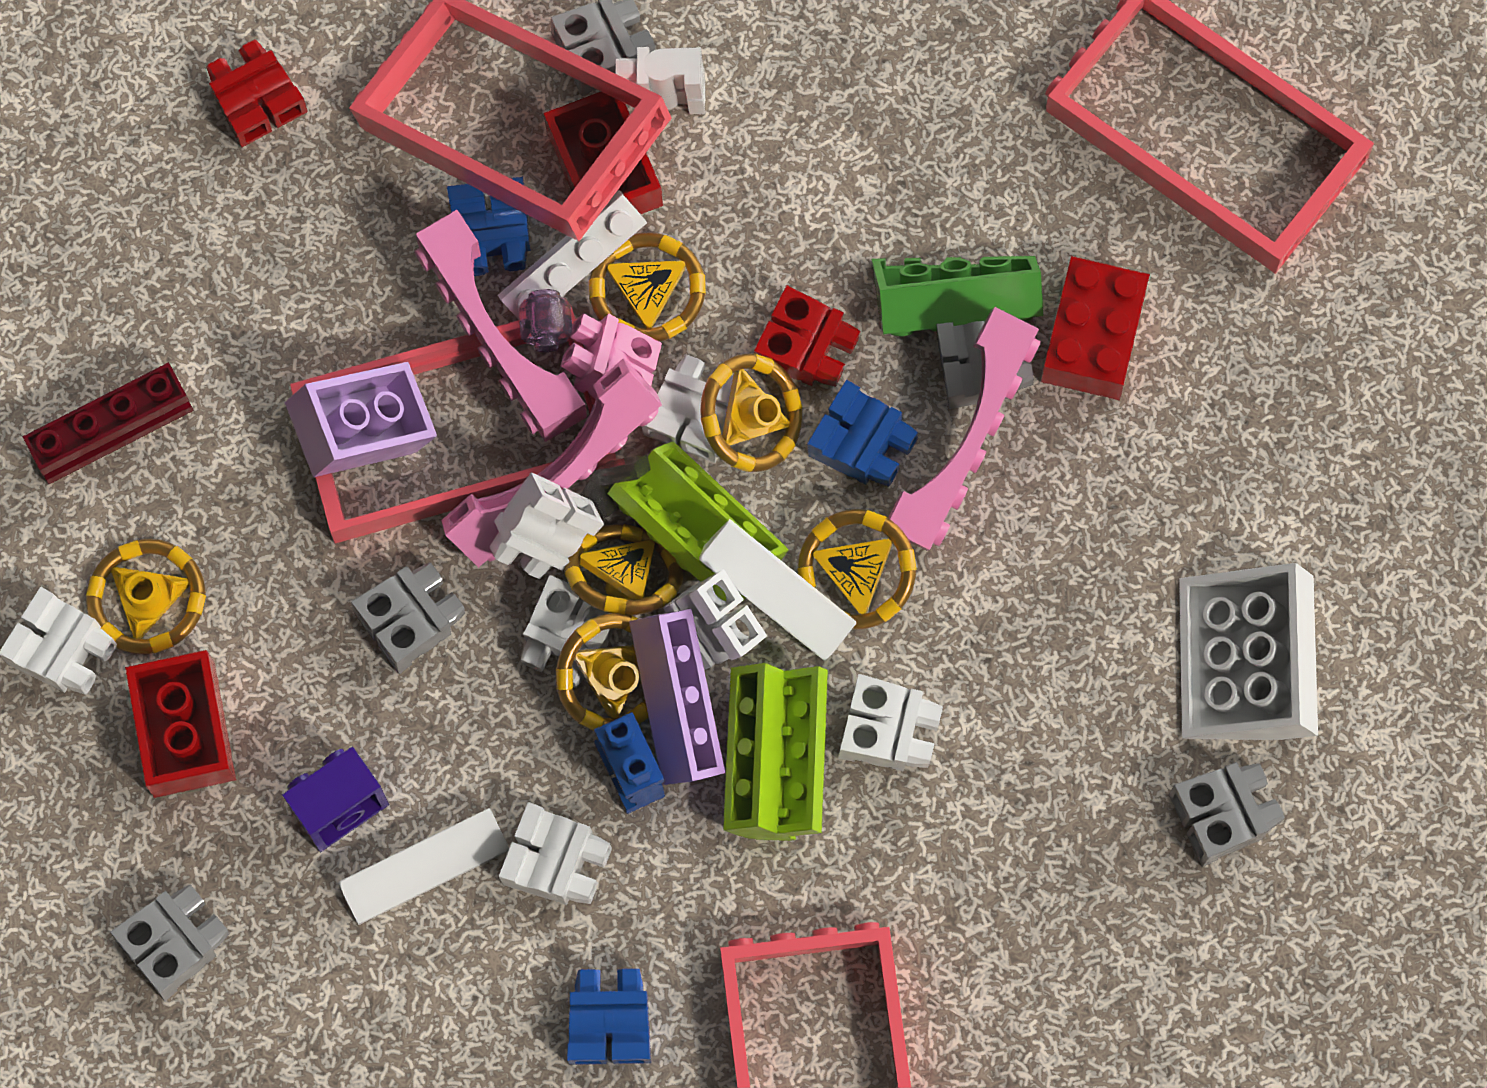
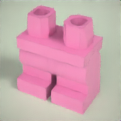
M582 314L571 325L569 336L582 343L584 348L573 343L563 355L560 367L576 376L574 382L576 390L582 393L588 391L596 399L597 394L593 385L623 358L651 386L654 377L652 373L656 369L662 343L628 325L618 323L619 319L611 314L606 315L600 322L586 314Z

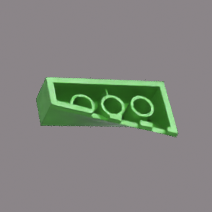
M1035 256L982 257L979 260V264H971L970 261L961 259V257H946L945 261L940 265L922 264L921 258H905L904 265L886 266V258L871 259L879 320L883 335L907 336L914 331L927 329L937 332V324L953 322V326H959L976 321H986L994 307L1024 322L1030 321L1033 317L1043 316L1041 271Z

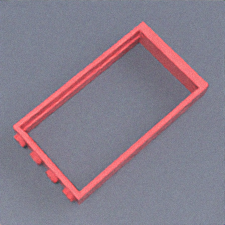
M433 0L426 6L424 13L413 27L403 35L399 45L388 59L379 66L377 73L366 87L357 94L354 102L349 107L360 127L368 133L577 241L581 240L672 119L662 96L466 0ZM454 20L635 108L562 205L383 113Z
M1120 0L1116 7L1118 12L1112 20L1104 19L1093 34L1092 38L1094 41L1087 50L1081 47L1069 63L1071 69L1063 78L1057 76L1047 88L1045 93L1048 97L1046 112L1276 274L1369 158L1374 143L1171 1ZM1141 9L1151 14L1347 151L1275 242L1068 97Z
M572 306L496 326L512 347L526 344L521 339L520 329L521 321L525 322L527 319L528 321L530 320V330L537 332L538 336L540 334L541 339L565 333L569 347L575 343L584 348L582 343L569 336L571 325L576 320ZM473 333L470 336L456 337L291 383L290 386L292 394H295L308 383L409 362L413 375L480 357L478 347L482 344ZM531 333L529 334V340H531V336L534 338V335ZM585 391L583 394L590 414L596 399L588 391ZM607 453L597 462L595 470L616 465V454ZM552 462L345 520L333 473L315 478L329 530L336 544L452 511L471 493L478 499L505 492L524 483L531 472L537 475Z
M867 922L855 925V931L838 933L837 928L827 927L813 930V936L796 938L795 933H779L770 936L769 942L754 943L752 938H739L730 940L728 947L720 948L737 1088H750L735 963L878 945L897 1088H911L889 927L880 928L878 922Z

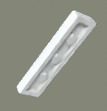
M618 190L580 241L566 235L499 293L500 300L518 320L543 314L646 225L647 221L621 191Z

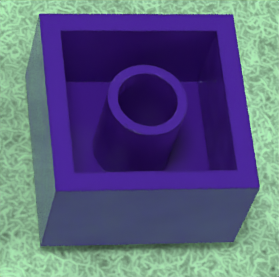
M353 746L346 751L339 749L331 753L322 762V768L311 775L304 773L296 777L288 784V791L282 794L291 811L320 853L390 805L380 784Z

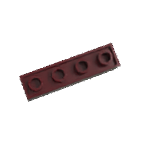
M168 362L22 437L40 472L44 475L47 483L51 484L194 410Z

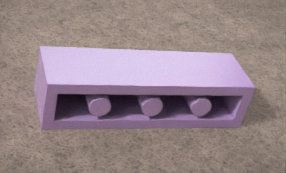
M692 608L629 621L659 769L665 780L662 784L693 782L724 774L725 769Z

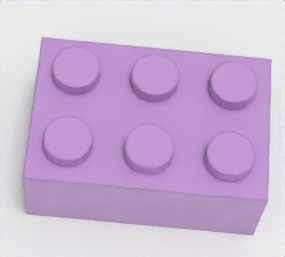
M409 362L308 383L285 401L313 477L411 455L418 452L437 437Z

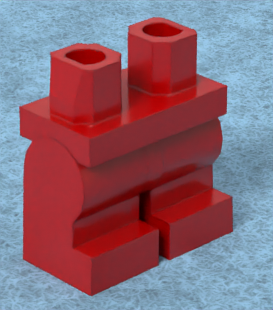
M255 39L238 50L245 64L232 71L225 58H219L206 66L211 80L209 85L213 96L241 148L272 132L269 119L262 108L265 107L277 128L308 112L304 97L298 88L293 85L273 51L267 52Z
M786 285L771 315V321H768L754 353L773 359V361L784 368L791 378L801 380L802 383L813 386L814 381H818L822 384L836 387L843 373L845 363L827 356L829 350L833 346L852 354L861 331L843 321L844 312L835 308L831 309L824 303Z

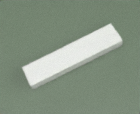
M729 519L704 545L699 556V560L715 573L724 569L739 593L822 660H827L856 625V621L732 520Z
M488 808L339 881L338 884L358 925L508 852L509 847L491 809Z

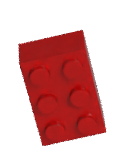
M603 92L595 93L543 113L547 135L571 192L630 116L625 103ZM645 153L618 189L640 214L663 206L661 185L649 157Z
M1071 256L1041 382L1120 401L1150 274Z
M208 650L125 667L145 784L153 797L157 798L236 781L216 666Z

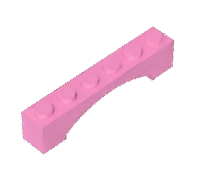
M455 210L416 233L419 248L414 252L426 272L433 269L439 278V281L435 284L445 302L448 304L454 301L461 313L456 315L465 333L468 336L474 333L482 344L478 347V351L489 368L496 366L503 378L499 380V383L509 400L513 401L517 398L525 410L520 415L532 434L538 431L546 442L587 417L585 403L566 374L562 372L556 376L530 362L509 344L493 324L482 304L475 285L474 260L481 256L479 243L459 211Z
M996 307L990 311L973 347L980 350L981 384L977 406L961 444L942 470L927 484L912 494L905 491L900 492L888 517L901 528L910 543L926 551L930 550L933 544L940 546L946 536L950 525L945 523L944 520L951 507L956 510L960 507L968 490L962 484L969 470L974 473L977 472L986 454V451L980 447L987 434L993 437L996 434L1004 418V414L998 411L1005 397L1010 400L1013 399L1022 381V378L1017 376L1023 360L1028 363L1032 361L1041 342L1035 339L1038 328Z
M624 358L593 385L597 397L592 411L579 434L554 462L537 474L560 485L562 490L564 488L568 489L578 479L582 481L588 478L596 469L598 461L607 453L617 452L626 443L628 435L639 425L645 426L650 423L657 415L658 408L662 406L656 391ZM522 484L505 492L478 499L471 493L441 520L445 536L478 568L487 560H495L490 549L491 543L499 533L494 520L500 512L504 513L508 503Z

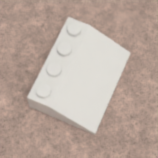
M1297 563L1179 578L1182 738L1284 740L1318 736L1313 575Z

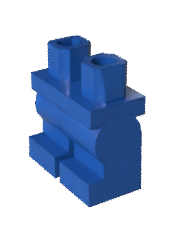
M523 176L511 178L524 185ZM469 184L447 186L451 213L455 210L459 211L479 243L481 256L474 260V276L488 273L487 257L503 255L505 270L510 272L524 270L526 268L527 252L531 251L528 215L490 196L492 209L487 210L484 192Z
M846 379L828 409L829 415H824L807 443L808 456L849 477L855 478L867 485L869 480L889 487L899 471V463L884 456L891 446L908 455L918 440V432L902 421L901 411L893 407L890 408L876 398L869 397L860 391L859 386Z
M633 712L594 729L598 738L594 741L595 747L609 776L613 774L616 776L611 778L612 783L627 814L665 797L662 785L665 782L664 777Z
M618 969L617 991H601L600 970H578L575 992H570L569 1043L567 1052L569 1065L607 1064V1038H612L613 1064L651 1063L648 993L644 991L640 969Z

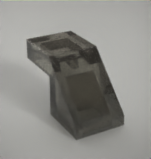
M647 454L610 460L595 470L581 496L593 501L601 518H607L619 509L617 503L607 494L614 483L637 480L651 470Z

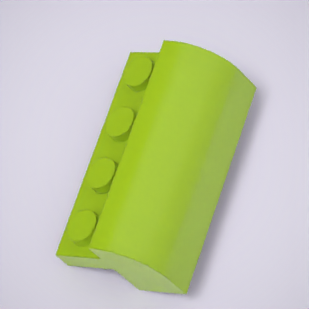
M674 441L653 449L635 474L616 481L607 493L624 514L632 517L646 530L651 540L661 544L675 557L677 564L682 569L690 572L700 582L715 574V572L699 560L702 549L729 519L780 560L789 551L779 539ZM713 585V590L717 597L727 601L726 594L718 585ZM739 593V594L741 595V597L743 598V601H744V600L746 599V597H744L741 593Z
M767 663L731 667L723 831L749 839L794 841L796 836L822 833L827 669L815 666L783 671Z

